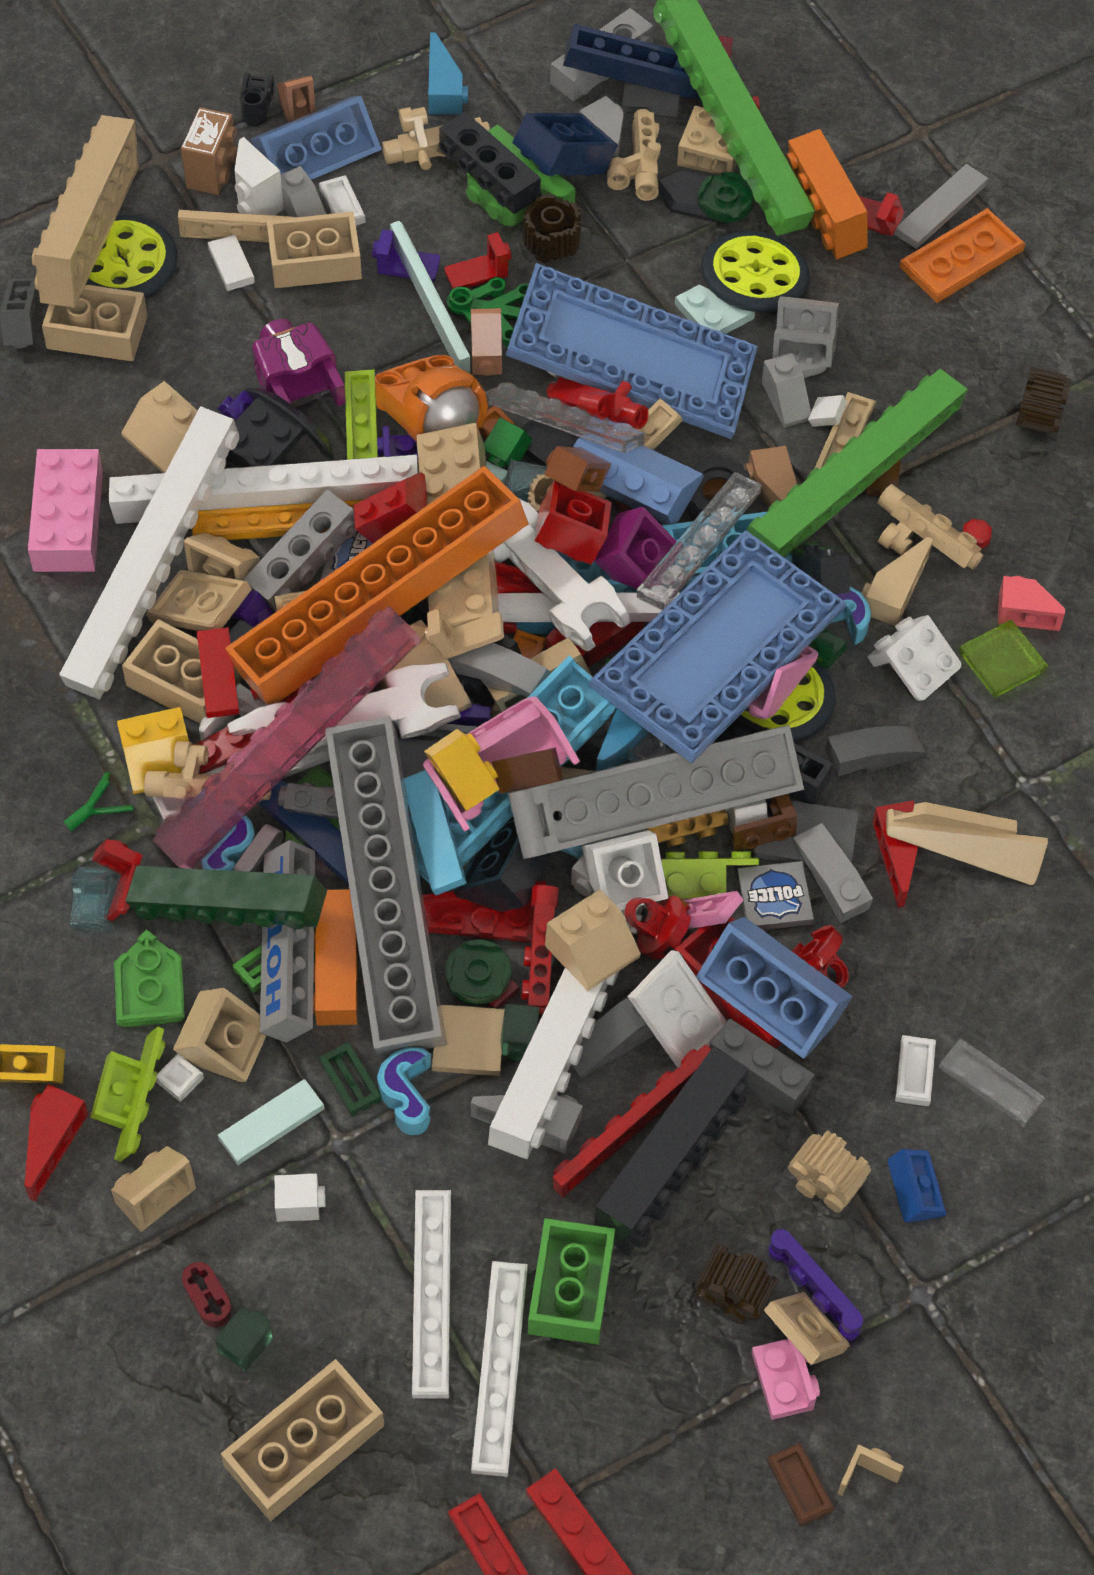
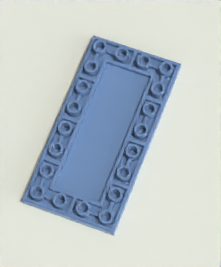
M536 263L505 355L583 385L611 393L616 391L622 381H626L632 386V389L626 396L632 402L644 405L650 409L661 398L682 417L683 422L732 439L758 346Z
M745 530L590 680L589 687L690 763H693L772 683L776 670L793 662L844 610L846 602Z

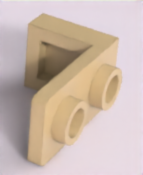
M439 608L427 612L428 627H425L426 638L430 645L437 647L445 660L504 638L503 618L500 612L489 614L454 628Z

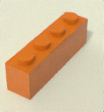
M350 889L327 890L318 926L316 927V932H314L315 962L313 983H315V993H313V1013L316 1016L317 1026L357 1025L358 941Z

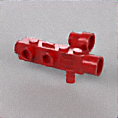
M562 377L557 382H551L547 388V397L554 407L566 412L570 411L590 417L598 422L603 421L611 426L622 428L629 426L635 429H642L649 418V410L646 406L632 402L630 398L626 397L632 389V386L626 381H622L614 393Z
M532 886L531 908L534 909L531 947L525 946L523 966L530 967L529 980H522L521 1000H527V1014L543 1016L549 1003L552 953L546 948L545 939L547 923L554 919L555 910L558 909L559 888L554 886Z

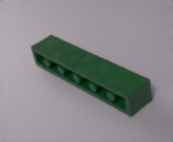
M136 866L125 902L136 912L135 914L138 917L146 920H154L155 917H161L176 922H183L184 919H193L206 924H211L214 921H225L237 926L243 925V923H256L262 927L286 925L293 929H303L304 926H318L327 890L314 875Z

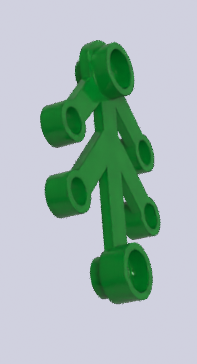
M499 277L490 279L487 284L474 290L466 287H456L447 296V308L454 314L463 315L470 325L471 309L501 308L502 344L508 348L510 339L507 337L512 336L514 328L511 327L505 317L518 318L521 308L509 305L517 301L523 303L525 294H522V292L527 291L529 284L522 283L517 286V289L506 294L505 281ZM488 295L495 297L491 301L480 300Z

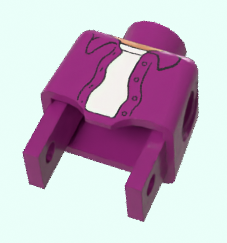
M277 319L269 322L262 328L259 335L260 339L256 340L252 345L255 374L261 389H266L280 396L290 404L293 401L329 389L337 406L346 404L345 385L337 372L336 356L314 323L307 322L293 327L289 320Z

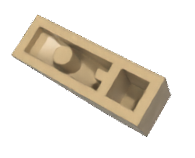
M927 537L877 572L872 584H865L862 594L869 603L872 618L893 626L900 622L930 556L933 543L932 538Z

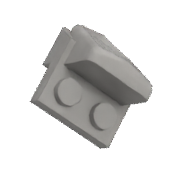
M780 296L778 300L777 327L774 332L773 358L792 353L804 378L823 373L827 367H831L836 348L839 303Z

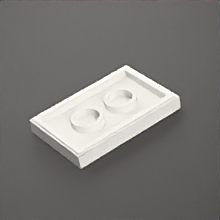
M671 950L628 996L677 1068L681 1066L682 1059L691 1050L696 1049L698 1051L705 1044L710 1047L711 1041L727 1022L678 951Z

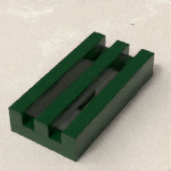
M349 1042L319 1056L320 1065L351 1117L357 1115V1111L361 1109L363 1111L369 1109V1105L373 1103L376 1105L382 1102L380 1093ZM346 1054L370 1094L369 1096L364 1097L342 1060L341 1055ZM334 1060L356 1097L357 1102L353 1103L329 1061Z

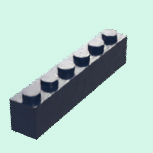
M574 24L567 40L563 66L702 101L698 92L692 87L684 67L679 64L678 56L674 49Z

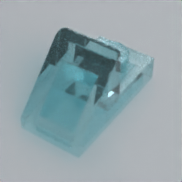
M78 867L71 878L74 892L70 918L71 929L105 930L112 877L111 869Z

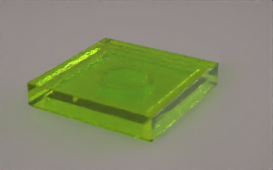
M1012 619L960 645L959 653L994 698L1045 672L1048 666Z

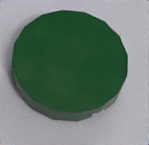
M721 172V175L714 176L713 174L708 176L701 182L697 196L698 205L703 213L713 220L721 222H734L745 218L752 211L755 202L753 192L747 181L741 175L731 172Z
M483 939L468 940L449 954L445 964L446 984L451 993L463 1002L474 1005L488 1004L499 999L509 988L512 979L511 960L501 950V947L494 942Z

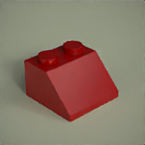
M422 472L415 474L355 504V529L373 544L427 506L425 474Z

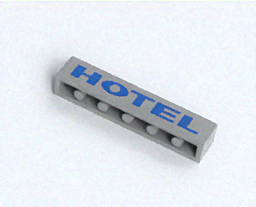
M288 840L264 854L263 873L315 876V851L292 840ZM286 925L262 927L260 1033L283 1042H288L313 1029L314 927L304 926L303 929H293Z

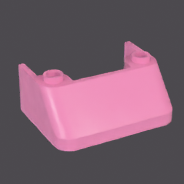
M535 696L518 702L469 732L481 748L477 754L483 763L488 761L492 765V761L555 747L560 765L567 760L566 757L574 765L580 762L555 717ZM428 758L423 763V767L463 831L469 830L470 827L466 821L475 818L481 813L484 800L468 811H465L457 804Z

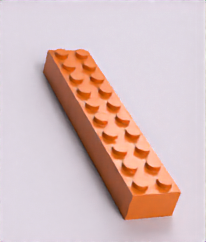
M485 466L481 467L227 646L225 650L236 671L266 705L280 702L529 525L520 499Z

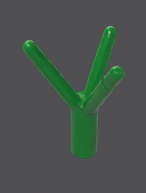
M109 772L104 773L88 802L63 821L71 832L92 815L133 811L134 807L132 805L93 808L110 784L108 779L111 774Z

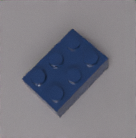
M526 113L512 142L521 150L522 156L532 160L539 166L540 172L550 177L554 175L591 176L592 174H605L618 147L615 141L582 113Z

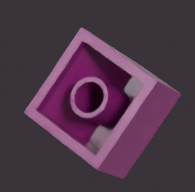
M644 507L617 514L608 531L607 538L594 561L616 582L646 593L660 592L682 546Z

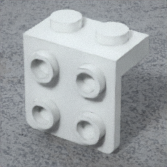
M929 615L916 619L911 617L905 618L895 626L897 631L892 636L886 635L874 644L876 649L867 656L874 667L890 663L917 701L925 700L961 668V661Z

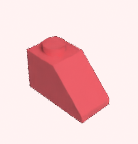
M1021 576L1003 577L999 592L997 624L1060 631L1065 616V608L1035 579H1027Z

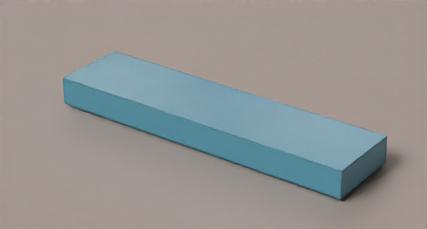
M426 770L404 778L410 813L433 893L439 895L466 884L464 871L441 794Z

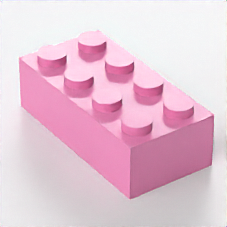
M37 449L28 553L33 572H95L103 477L99 449Z

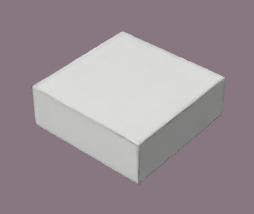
M843 395L818 397L808 419L812 427L838 425L847 405L845 397Z
M177 1054L157 1074L156 1083L181 1102L204 1079V1076L200 1070L180 1054Z

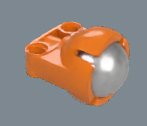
M435 355L391 368L375 376L377 408L386 411L407 431V434L416 443V435L471 423H476L480 429L486 420L488 402L483 386L470 373L456 366L453 358L450 356Z

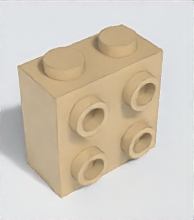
M695 106L678 146L677 165L721 175V172L734 173L737 163L734 157L729 154L727 145L723 137L717 132L709 112L703 107Z

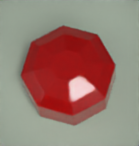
M971 519L963 525L962 532L972 535L977 540L976 545L983 549L990 544L992 527L985 520Z

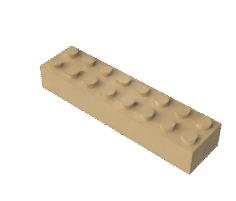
M101 115L97 126L92 127L91 138L88 143L84 144L81 159L75 163L74 174L67 179L66 190L64 194L59 196L58 207L50 215L47 230L42 231L41 243L38 248L33 250L32 264L36 266L37 270L35 289L39 290L40 303L76 307L139 168L134 119Z
M476 423L416 435L419 473L425 474L427 505L481 467H486L485 446ZM494 549L428 596L429 612L439 608L453 628L499 612Z

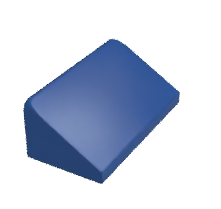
M901 1149L888 1159V1166L904 1222H917L947 1215L929 1151Z

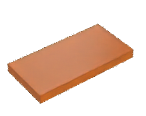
M987 208L900 260L899 267L938 303L1024 251L1025 243Z

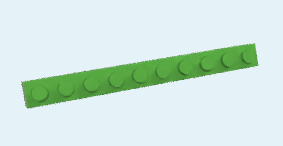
M657 0L653 9L654 18L662 27L668 44L672 45L677 54L679 64L687 72L692 87L698 92L704 109L709 112L713 119L717 132L723 137L729 154L734 157L739 166L741 176L749 184L755 201L760 204L764 211L767 223L772 226L777 236L807 228L815 210L698 1Z
M942 369L937 370L932 376L926 375L914 391L908 390L896 406L890 405L878 421H871L859 437L853 436L841 452L831 454L823 467L813 469L804 483L794 485L786 498L782 501L776 500L762 518L756 517L748 526L747 531L782 557H787L792 552V549H796L956 413L961 408L968 389Z

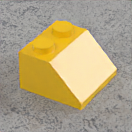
M181 707L117 721L133 794L145 792L144 780L147 771L182 773V767H176L174 763L176 742H189Z

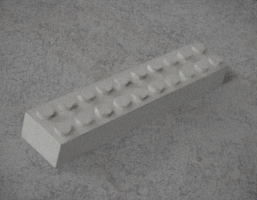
M390 716L326 728V739L374 1049L381 1058L390 1056L392 1053L410 1046L424 1049L445 1046L447 1041L396 728Z

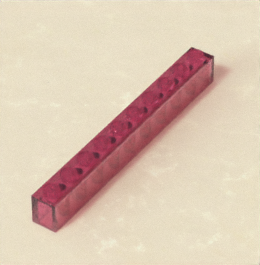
M388 606L384 611H377L368 621L369 626L361 634L356 633L350 637L344 646L345 649L337 657L333 656L328 659L321 668L322 672L313 681L308 680L298 690V696L290 704H283L274 714L275 719L267 727L262 726L255 731L250 739L251 742L243 750L240 749L233 753L227 761L228 765L219 774L211 775L205 781L204 789L196 797L188 798L181 805V812L172 821H165L157 829V836L152 841L179 868L192 869L326 736V728L335 727L421 641L417 633L393 609Z

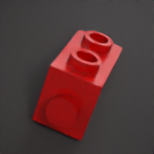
M887 192L882 203L859 196L867 210V229L892 237L904 214L898 195Z
M498 232L487 235V255L444 267V273L451 288H469L487 283L495 277H508V260L512 259L510 247L507 242L503 243Z
M106 839L95 850L92 861L121 874L106 915L107 920L113 921L120 914H126L130 907L125 900L135 868L140 865L143 855L129 849L121 841Z

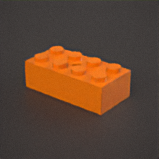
M821 129L788 140L789 153L786 154V160L815 210L810 221L815 230L819 229L821 232L824 248L827 251L831 250L836 260L868 248L867 210Z

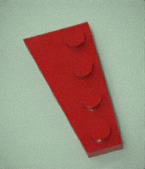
M538 881L535 886L546 885V881ZM454 891L444 892L439 895H423L429 933L531 943L534 909L531 908V898L522 908L499 912L459 898L453 893Z

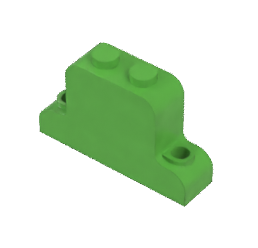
M498 124L488 130L497 140L541 177L540 197H542V194L548 195V193H551L558 200L563 198V201L568 200V203H575V187L560 175L550 177L540 172L539 166L532 160L522 156L521 150L512 143L514 137ZM467 173L466 194L473 203L480 205L492 219L499 221L504 226H515L523 221L527 207L513 214L506 207H502L491 193L483 190L477 181Z

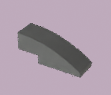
M911 726L872 727L828 737L825 750L831 763H833L837 776L864 769L865 773L868 774L923 757L926 754L914 727Z

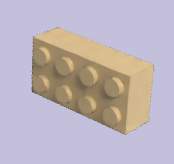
M335 1359L220 1453L223 1465L271 1522L384 1427L383 1412Z

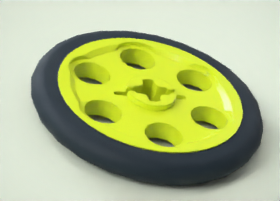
M130 214L117 215L106 238V247L101 249L95 265H101L104 268L99 272H91L86 285L144 293L145 298L157 292L168 282L177 264V247L172 236L164 227L151 219ZM122 232L133 234L128 239H120L118 237ZM145 244H154L157 246L152 251H145L141 249ZM117 249L120 252V255L123 256V258L127 259L128 267L125 263V260H122L121 257H118ZM144 266H150L154 268V270L148 274H143L139 272V269H141ZM117 277L127 278V281L123 284L118 285L112 282Z
M739 231L727 234L712 243L702 257L701 270L704 281L709 289L727 304L746 311H777L780 296L801 298L810 283L808 264L801 252L786 240L765 232ZM756 248L760 250L761 253L754 254L749 252L747 249ZM724 257H733V258H735L737 261H736V262H728V261L724 260L723 258H724ZM774 260H782V261L786 262L787 264H786V265H777V264H775L773 261H774ZM733 277L736 278L738 282L730 283L726 281L724 278ZM783 280L787 282L788 285L780 286L776 284L774 281ZM760 289L764 292V294L757 295L752 293L750 290Z
M814 663L805 675L810 682L805 685L798 684L775 714L786 717L788 720L786 724H775L771 720L773 716L767 719H759L746 711H743L740 715L768 730L790 725L793 742L795 743L811 737L825 726L831 718L836 705V691L832 679L825 668ZM800 701H807L814 708L804 711L799 709L796 704Z

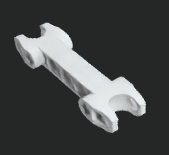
M520 499L529 525L494 549L495 562L502 563L509 558L555 605V607L548 611V615L558 631L565 638L569 637L574 644L583 650L589 651L596 646L592 640L589 628L601 620L613 621L619 627L624 628L631 623L628 612L618 598L614 587L605 578L600 576L588 584L554 549H546L541 544L534 542L539 513L529 503Z
M446 663L410 665L385 674L388 689L295 715L290 714L289 706L286 702L254 709L247 715L228 723L229 732L233 736L257 733L263 739V749L260 755L238 766L240 775L242 777L277 776L302 768L303 761L300 752L327 745L326 728L390 716L394 726L398 725L400 736L403 739L434 732L441 726L461 717L457 705L433 708L425 702L424 694L426 688L431 683L449 676L448 666Z

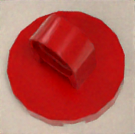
M675 895L668 896V899L661 900L658 903L649 898L637 897L631 899L626 904L624 910L625 918L632 927L639 931L637 938L639 951L653 960H658L666 956L662 952L669 946L677 947L685 936L691 922V916L686 914L687 909H690V905ZM643 903L648 909V915L644 921L639 922L635 912L636 908Z
M832 925L823 926L810 934L814 940L805 946L800 942L792 952L827 978V969L829 966L832 967L837 976L835 984L839 987H844L848 982L849 972L845 963L836 954L842 944L843 936Z

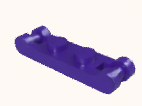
M778 1229L774 1231L768 1248L770 1258L776 1262H783L789 1268L788 1273L792 1280L799 1287L804 1286L811 1293L812 1301L822 1313H828L839 1325L838 1331L848 1342L856 1340L863 1323V1316L787 1230Z

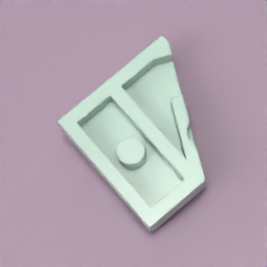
M697 285L675 297V305L687 319L724 334L744 325L755 317V312L731 306L719 299L710 289L701 285Z

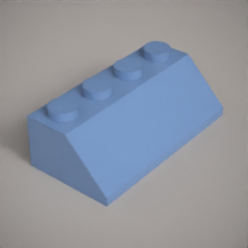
M361 95L346 98L251 138L253 146L280 170V175L301 166L311 180L382 150Z
M601 425L578 438L573 446L581 447L612 463L599 492L633 509L644 507L656 520L666 525L677 524L704 478V474Z
M746 917L728 923L696 976L700 982L803 1059L810 1054L837 1023L853 997Z

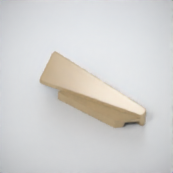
M928 802L914 804L913 812L910 813L889 809L886 812V832L890 837L1028 885H1034L1037 880L1048 845V838L1016 834V820Z

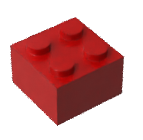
M554 480L539 508L534 542L541 544L546 549L551 548L566 554L575 561H583L592 565L608 535L612 502L586 491H574Z

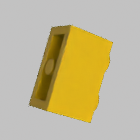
M456 729L424 752L457 804L465 811H468L500 788L494 781L498 775L488 761L483 763L477 754L481 748L471 733L465 735Z
M0 1044V1082L63 1084L65 1049L56 1046Z

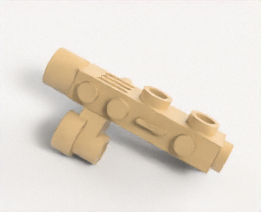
M410 107L399 109L402 130L409 133L398 135L397 139L382 142L386 164L404 161L405 164L419 161L421 169L427 170L432 166L430 158L445 156L439 148V128L441 126L424 129L423 125L428 124L425 107L412 110ZM480 117L474 118L487 131L490 130L487 121L482 122Z
M639 109L634 113V120L631 126L633 155L626 158L615 157L611 160L607 171V184L611 189L622 190L628 187L630 180L635 178L636 196L641 200L649 201L656 198L659 193L657 160L660 155L661 145L656 143L659 123L654 121V112Z
M890 484L880 496L877 504L900 521L898 525L893 522L889 524L878 539V543L886 549L891 548L898 554L903 555L911 547L913 541L910 538L916 533L923 539L927 537L932 538V545L964 569L969 567L973 570L982 560L984 555L980 552L982 548L976 545L977 540L967 532H958L951 526L952 522L949 518L942 514L935 515L932 513L929 505H921L893 484Z
M177 741L174 750L175 766L182 767V773L147 771L144 780V791L147 797L205 799V804L222 805L224 800L237 801V806L253 807L256 806V802L269 800L271 796V781L266 780L265 777L199 774L200 766L207 765L208 747L193 745L192 742Z

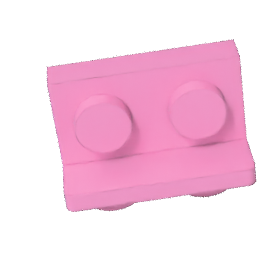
M787 1338L752 1347L751 1353L771 1420L813 1410L816 1397L820 1396L818 1381L815 1375H809L806 1365L808 1361Z

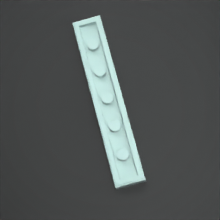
M397 221L390 224L391 231H394L395 249L449 356L453 358L456 366L470 373V355L402 222Z

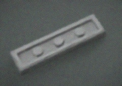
M965 164L897 226L894 235L915 249L919 248L988 184L989 178L968 164Z

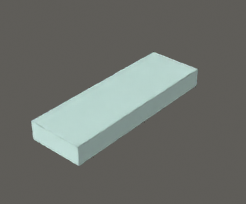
M303 1079L218 1134V1138L236 1164L239 1165L324 1110V1104L307 1081Z

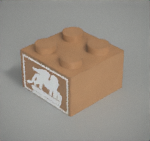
M199 107L181 147L186 188L219 195L223 184H228L230 168L232 164H236L238 151L235 142L237 128L233 125L232 114Z

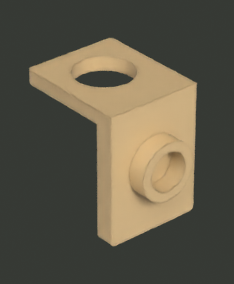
M858 1444L837 1494L843 1496L856 1465L862 1466L895 1483H898L904 1466L892 1461L891 1456L880 1449L872 1448L869 1450Z

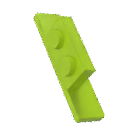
M718 851L698 852V858H685V852H666V858H661L668 896L675 895L680 899H692L726 893V865H759V858L751 857V851H731V857H718Z
M157 1026L147 1035L140 1061L113 1051L106 1057L90 1118L122 1129L114 1160L122 1162L130 1154H135L139 1147L141 1135L137 1133L140 1122L142 1123L146 1118L149 1110V1103L146 1102L148 1091L152 1090L157 1079V1072L154 1071L156 1060L160 1059L165 1048V1041L162 1040L164 1028Z

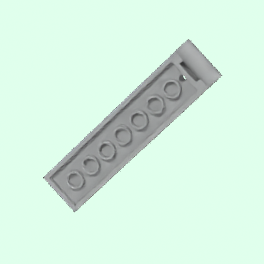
M790 725L712 743L693 763H690L675 752L566 778L555 783L508 793L522 856L525 859L804 790ZM555 811L558 813V818L556 820H554L553 813Z

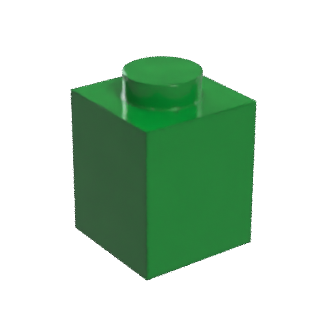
M499 417L484 442L485 453L489 456L487 461L502 469L506 466L514 471L531 444L532 438L523 429Z

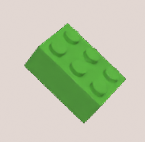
M544 1219L528 1318V1334L599 1345L614 1246V1228Z

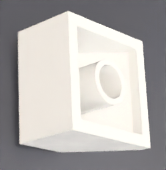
M244 137L241 138L238 144L235 164V190L238 197L237 209L240 214L274 216L284 210L280 170Z
M643 829L582 845L587 875L594 892L601 890L620 911L625 910L626 904L633 898H649L655 902L668 899L655 833Z

